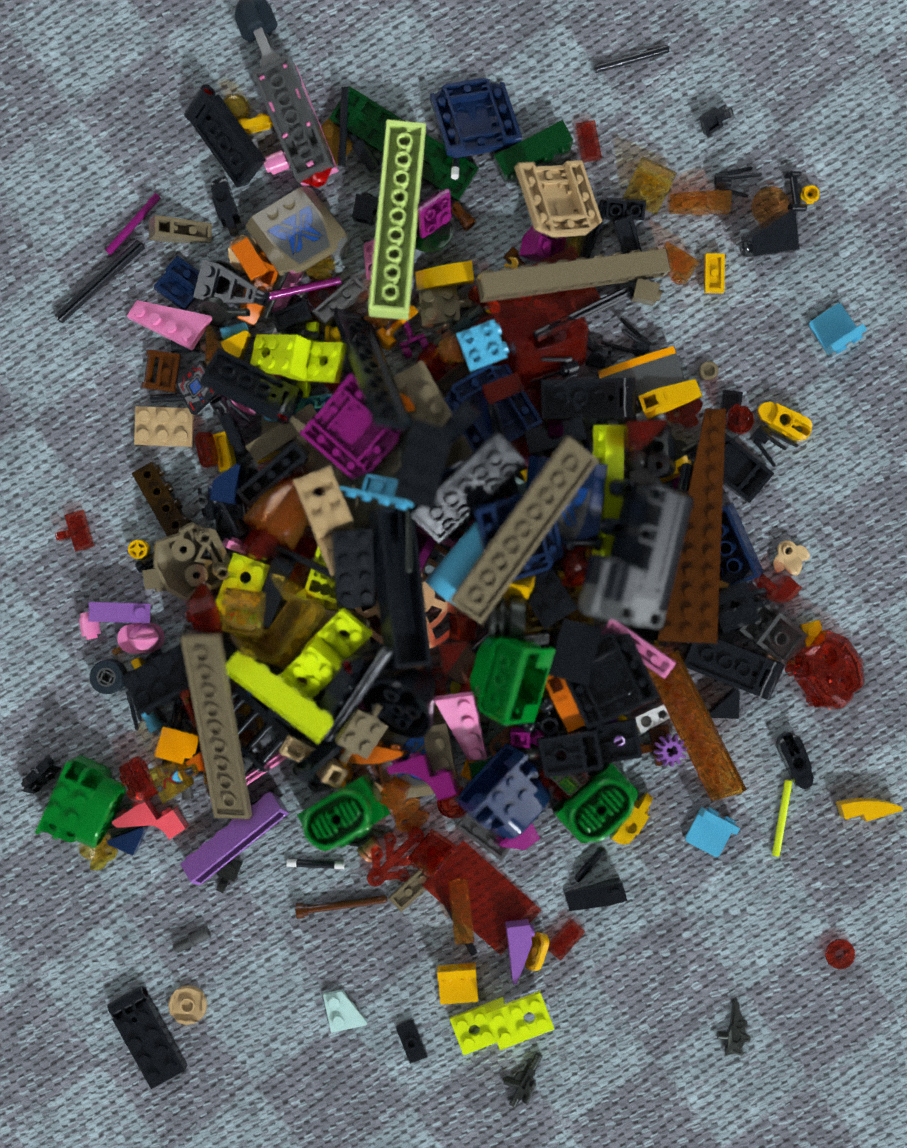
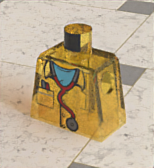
M185 760L182 764L172 761L159 764L148 770L162 803L164 804L194 784L192 777L198 774V768L195 764L187 766Z

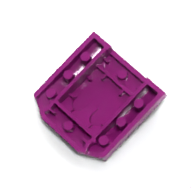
M350 373L328 402L299 434L347 476L354 479L375 469L399 441L401 430L373 425L357 379Z

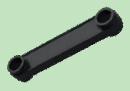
M325 740L305 759L299 760L295 764L297 776L302 781L311 780L315 773L343 750L344 747L335 741L328 742Z

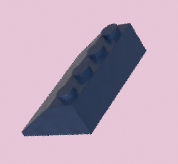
M734 503L722 507L719 590L743 581H750L764 573Z

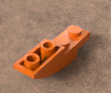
M260 249L258 255L268 272L250 281V283L259 289L271 292L278 272ZM245 287V291H244V294H243V297H242V298H244L245 295H246V291H247V288H246V287ZM240 304L239 308L250 310V316H237V318L254 326L264 307L257 304Z
M548 675L545 686L568 733L586 726L566 681Z
M379 740L367 759L358 754H352L347 762L353 764L383 763L407 754V750L402 749L401 745L391 744L389 746L385 745L384 741ZM344 748L339 753H344L346 749Z

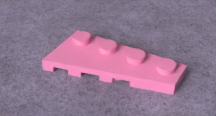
M139 300L135 302L127 314L130 320L192 351L212 321L209 315Z
M465 692L435 696L437 707L468 761L487 759L488 753L474 693Z

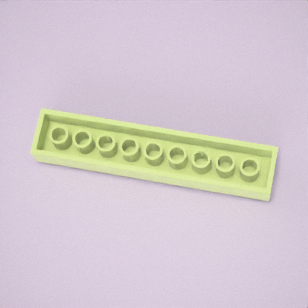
M387 120L369 299L370 317L409 320L426 123Z

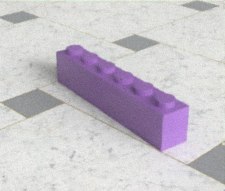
M271 791L263 794L259 801L251 805L252 816L250 819H232L228 826L216 832L215 836L209 841L204 842L197 851L189 854L180 864L189 881L200 886L287 816L289 812L280 797Z

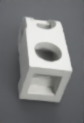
M664 702L649 709L647 708L639 713L632 714L630 718H636L638 732L642 734L668 720L670 715Z

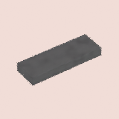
M353 276L312 311V314L326 327L334 320L335 308L346 310L367 292V288Z
M466 812L455 826L501 861L511 849L495 845L493 841L496 839V835L490 829H486L474 821Z

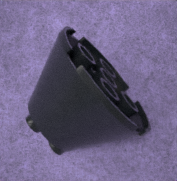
M426 665L394 669L374 680L363 696V701L369 712H371L376 703L383 707L377 718L389 725L387 729L405 737L420 738L425 736L433 725L437 684L431 674V669Z

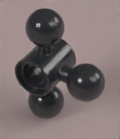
M550 697L541 698L539 709L543 712L540 715V720H535L533 723H522V728L525 732L533 733L537 727H541V730L546 733L545 737L557 735L555 732L558 730V720L556 714L551 711L554 707V702ZM547 720L553 721L552 724H545Z

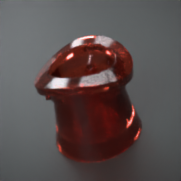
M563 547L564 556L561 559H557L565 577L562 580V585L583 586L590 557V547H574L572 550Z

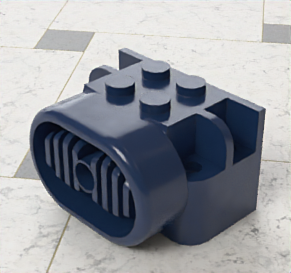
M506 743L458 794L454 801L474 821L484 828L490 829L497 837L512 840L520 836L543 812L549 802L550 791L538 778V771L535 765L527 760L528 755Z

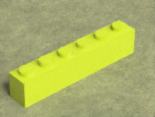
M239 649L226 664L227 675L318 744L333 726L332 716L325 710H319L311 699L303 698L298 689L293 686L291 688L287 686L282 677L279 675L274 676L270 673V669L265 664H258L254 661L255 658L246 651L244 653Z

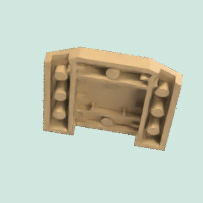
M582 160L566 161L563 165L535 166V162L518 163L515 166V171L536 231L551 237L580 236L588 234L602 222Z

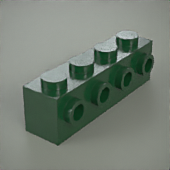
M561 120L494 155V164L504 182L507 180L513 181L518 178L515 171V166L518 163L535 162V166L542 162L548 163L555 155L567 153L572 147L573 138L564 121Z

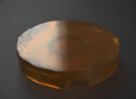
M770 186L764 187L756 193L751 203V212L756 221L762 224L778 212L788 210L787 207L790 202L788 196L782 192L783 190Z

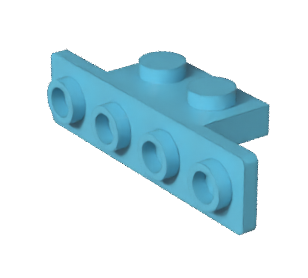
M366 473L362 490L339 486L340 491L344 492V496L355 499L358 496L361 497V500L372 503V500H377L378 504L384 506L395 504L396 508L406 510L407 507L414 509L415 504L394 496L398 482L396 479Z

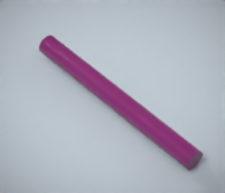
M154 193L108 245L105 251L111 255L157 204L161 197Z
M338 276L269 292V300L341 284V279Z

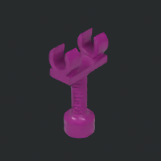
M406 321L402 325L408 340L400 343V347L406 359L412 356L409 345L415 342H420L423 351L430 348L424 333L415 337L409 322Z

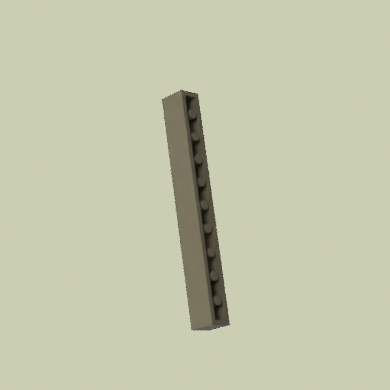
M653 247L643 252L641 250H633L628 254L616 252L606 257L601 254L591 259L579 257L569 262L564 259L554 264L542 262L532 267L527 264L517 269L505 267L495 272L493 270H484L479 274L476 281L480 302L632 282L638 278L643 280L660 278L670 272L666 248L659 249L658 247Z

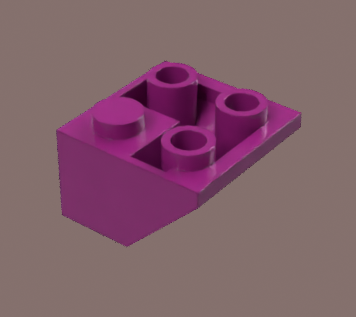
M445 189L435 192L420 203L418 218L420 237L422 239L451 220L450 190Z
M532 225L522 238L520 256L535 262L554 264L563 259L566 237H551L536 231Z
M531 824L520 836L512 840L495 836L496 839L493 843L500 847L526 850L539 840L540 837L533 824Z

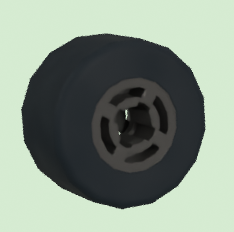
M102 660L91 669L90 683L97 692L102 694L118 692L125 686L121 677L127 674V669L118 660Z

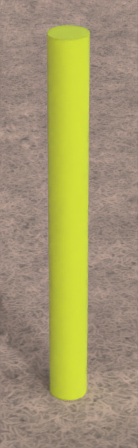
M786 779L784 781L772 855L777 857L780 856L793 782Z

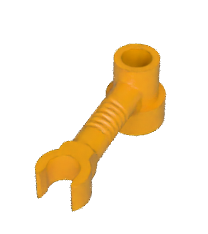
M411 305L409 320L418 313V310ZM397 319L387 330L383 327L376 332L385 351L390 350L397 344L393 334L407 320Z

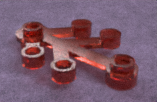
M413 826L408 830L409 838L395 852L394 844L397 841L395 835L391 832L385 834L386 862L381 867L380 859L383 856L381 848L375 846L371 849L372 868L367 874V881L371 886H380L385 880L399 879L401 882H405L409 879L410 875L407 869L401 868L398 871L387 872L391 867L412 865L414 868H419L422 866L423 860L420 855L401 858L414 843H420L423 840L424 833L419 826ZM393 837L392 841H387L388 838ZM376 851L380 852L378 855H374Z

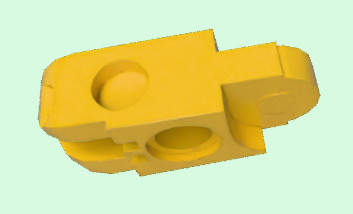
M765 402L757 409V415L761 421L794 441L805 440L811 434V420L798 412L773 402ZM781 415L786 417V425L780 422ZM797 426L801 427V432L796 430Z
M645 792L639 801L636 800L634 802V808L630 817L611 833L610 839L618 844L625 845L629 844L640 833L650 817L648 811L653 800L652 795Z

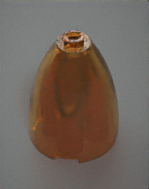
M307 471L297 472L289 478H284L277 482L252 505L243 517L244 521L252 529L257 527L256 530L264 535L263 537L275 545L278 543L286 548L290 547L289 549L293 551L309 521L293 480L310 473Z

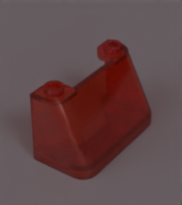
M585 316L571 322L569 329L565 331L566 338L559 343L537 351L532 341L528 339L515 341L509 346L506 360L521 386L531 385L533 383L530 382V379L559 370V365L562 362L541 361L542 357L571 356L572 359L578 362L579 366L586 361L589 327Z

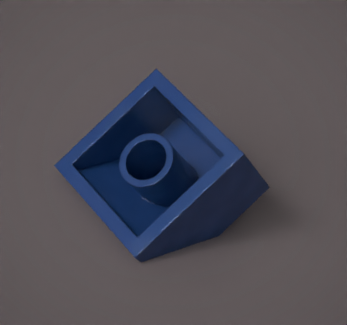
M235 464L214 479L213 484H210L208 495L211 496L210 500L240 505L241 497L236 491L244 484L246 468Z

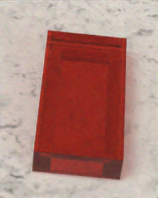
M518 372L481 387L488 405L525 391Z

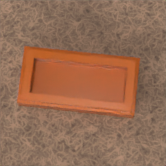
M247 237L231 246L233 253L251 281L268 272Z

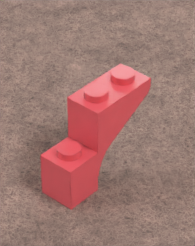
M142 798L131 804L133 808L128 811L126 809L121 810L115 814L117 818L112 821L113 825L117 828L155 826L162 830L168 839L176 836L189 826L178 807L173 809L168 807L160 813V816L149 798L144 801Z

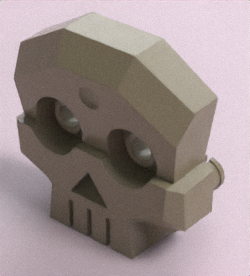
M191 522L180 527L178 533L155 541L153 566L166 591L186 602L207 588L213 590L221 586L223 580L229 576V571L227 570L231 560L215 529L202 527ZM185 546L187 549L185 552H180V547ZM205 548H207L211 557L202 556ZM199 572L200 575L199 577L194 578L193 573Z

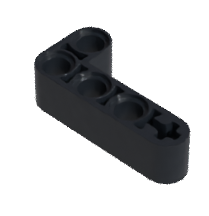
M281 553L275 556L271 564L270 574L255 609V612H259L263 617L261 625L268 628L272 625L297 562Z

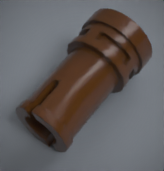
M459 201L451 206V212L460 221L459 224L465 231H468L476 224L477 220L467 213Z

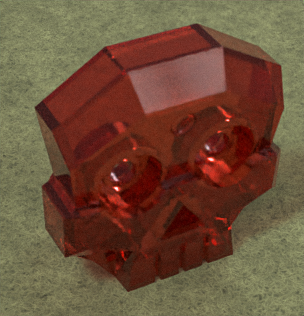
M829 630L820 631L812 644L804 647L795 656V664H788L785 667V673H788V676H794V679L806 694L808 705L815 708L843 709L852 700L853 693L861 689L865 684L863 659L848 638Z

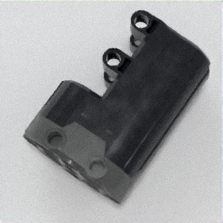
M614 479L610 482L609 492L611 495L623 499L619 519L606 517L600 523L602 534L614 537L610 557L593 554L589 557L578 609L581 613L639 627L661 629L664 626L694 498L690 494L660 485L640 484L629 480Z

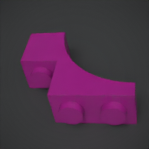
M419 751L410 754V759L403 761L401 757L392 760V765L387 767L389 774L407 773L419 777L431 787L437 800L456 795L460 792L453 770L446 771V768L434 771V775L427 753L421 755Z

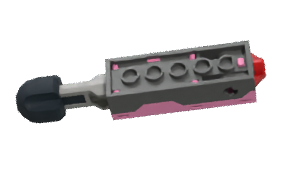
M240 0L235 9L236 23L242 38L249 42L257 40L262 52L261 68L253 71V75L295 180L304 187L309 185L314 187L323 186L326 184L328 177L339 170L297 65L288 55L280 57L274 50L269 37L277 27V21L272 8L266 0Z

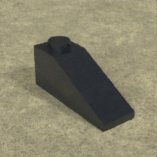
M620 877L564 892L569 911L611 906L627 901Z

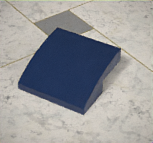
M177 255L165 268V274L155 283L154 290L180 309L187 310L195 299L193 295L199 271Z

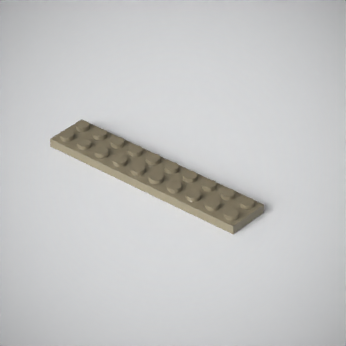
M566 436L449 601L482 624L599 460L570 437Z
M184 634L181 636V642L214 818L250 819L252 810L221 635Z

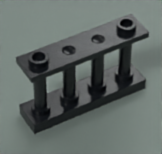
M238 685L234 690L238 694L237 699L233 703L234 713L243 703H247L251 707V712L237 726L238 737L256 717L261 716L265 720L264 726L247 745L239 738L241 752L253 762L252 766L257 771L267 772L271 768L266 762L282 746L288 734L296 738L299 736L283 721L267 714L269 708L254 695L249 696L247 690ZM270 729H274L279 733L277 740L259 757L252 751L253 748Z

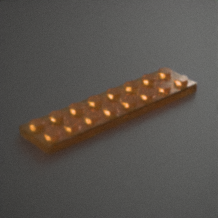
M678 650L666 654L677 663L665 679L649 667H647V670L680 738L684 740V747H687L686 751L711 801L744 793L747 789Z

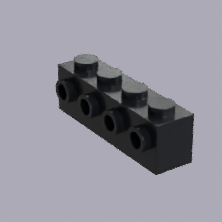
M296 438L241 485L236 493L248 506L254 502L258 504L265 498L264 493L268 490L272 492L280 485L278 482L282 478L285 480L294 473L293 469L297 465L299 467L303 466L309 460L307 457L310 452Z

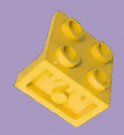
M476 963L437 965L440 1004L478 1002Z

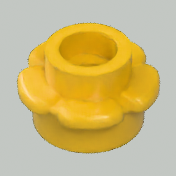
M814 185L805 186L800 194L802 201H805L806 204H813L820 196L819 189Z

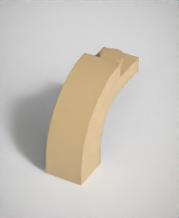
M288 734L279 752L281 755L298 762L305 759L317 746ZM333 757L316 774L322 782L339 788L348 771Z

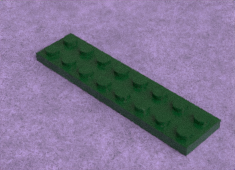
M349 86L347 132L351 135L356 134L359 140L363 139L368 146L384 154L387 120H404ZM341 100L329 117V120L338 127H340ZM426 134L422 179L440 191L450 190V197L460 201L479 171V167L464 157H460L459 178L452 179V157L446 154L443 144Z

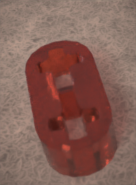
M210 432L197 433L195 445L200 464L204 468L217 466L219 457L213 435Z

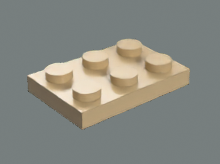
M135 406L134 445L193 447L194 415L190 413L188 408Z

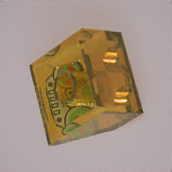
M642 156L623 198L647 199L646 210L657 215L677 172Z
M226 587L221 602L222 632L261 637L266 608V594L264 592Z

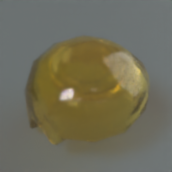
M231 93L224 97L223 101L237 120L248 118L251 105L247 98L238 93Z

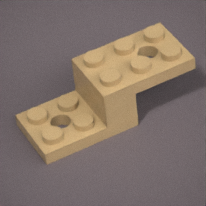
M329 466L293 480V483L307 514L309 525L331 577H333L334 564L331 531L351 530L354 527L353 519ZM322 488L325 493L323 496L317 497L314 495V490Z

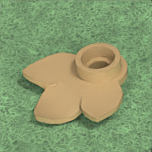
M789 540L782 541L777 547L778 554L773 560V567L777 573L786 569L790 574L797 576L802 570V561L810 559V554L802 545H795ZM789 547V552L785 553L786 548Z

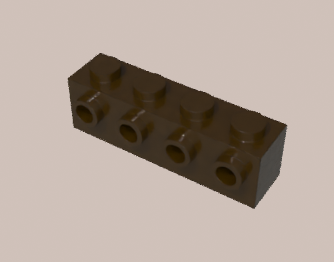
M150 462L134 471L132 475L166 536L176 534L180 527L191 523L192 520L183 514V504L179 498H175L173 495L174 488L172 484L164 479L163 475L165 472L160 464L157 465Z

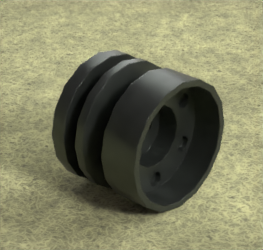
M501 597V605H495L488 615L487 626L490 637H495V629H500V638H503L505 629H509L511 638L524 639L525 598L512 597L510 606H506L505 598Z

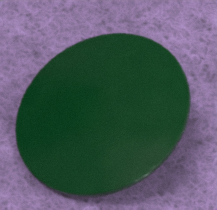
M418 220L415 249L423 252H432L445 247L451 241L454 234L452 224L448 221V223L443 224L432 234L422 239L420 237Z

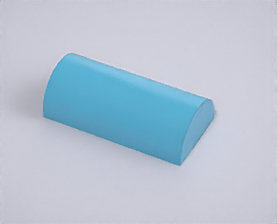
M475 521L425 580L434 591L449 603H451L449 601L483 554Z

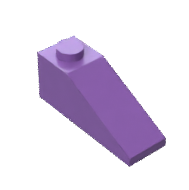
M89 602L88 621L150 623L151 604Z
M528 919L505 922L513 985L519 981L532 946L531 937H535L534 927L530 925Z

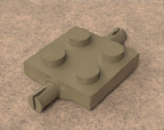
M456 285L418 290L419 303L418 306H415L418 310L417 314L422 319L423 328L440 326L451 317L454 319L452 324L457 323L460 320L461 308L472 307V299L460 300L457 295Z
M376 703L371 712H365L356 707L334 741L346 749L339 758L342 762L347 763L352 754H358L367 759L385 733L388 726L377 718V715L383 708L380 704Z

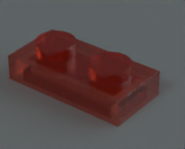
M595 120L576 123L583 163L601 160L602 156Z
M570 918L549 942L548 951L561 961L583 936L585 930Z

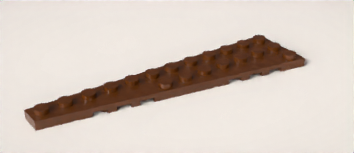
M706 408L704 411L700 438L692 469L693 472L688 488V494L692 495L694 502L664 626L659 629L657 641L717 643L726 409Z

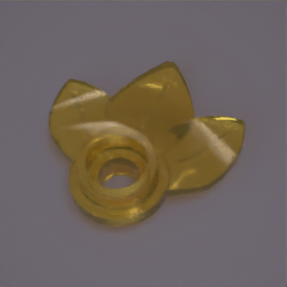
M104 837L96 848L85 845L79 853L84 858L91 860L90 870L97 871L103 869L108 861H112L117 856L118 849L108 845L107 838ZM106 848L111 850V854L105 852Z

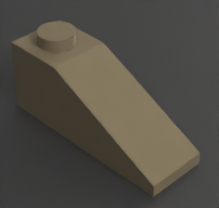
M154 215L149 220V240L173 243H211L212 223Z

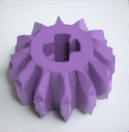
M666 734V740L660 736L659 740L661 743L655 742L654 745L659 748L653 750V753L659 754L656 760L662 761V765L666 766L669 763L670 767H674L675 762L679 765L681 764L680 757L686 758V755L682 754V752L686 751L687 747L682 746L684 740H678L679 736L674 735L672 737L671 734ZM672 748L673 752H667V749Z

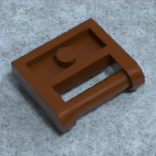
M146 350L147 363L144 382H142L141 388L176 393L181 355ZM155 358H159L156 383H152Z

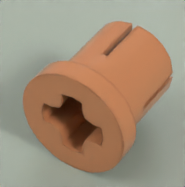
M371 837L362 847L359 846L357 848V852L364 860L370 863L382 848V845L374 837Z

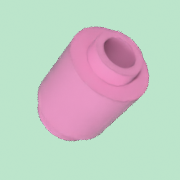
M280 150L265 156L264 166L267 173L271 172L272 175L289 169L290 165L284 151Z
M89 612L80 613L81 637L85 636L86 640L98 638L97 634H101L99 622L88 621Z

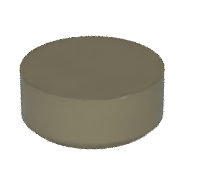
M706 361L700 365L698 373L701 379L711 381L716 378L719 370L714 362Z

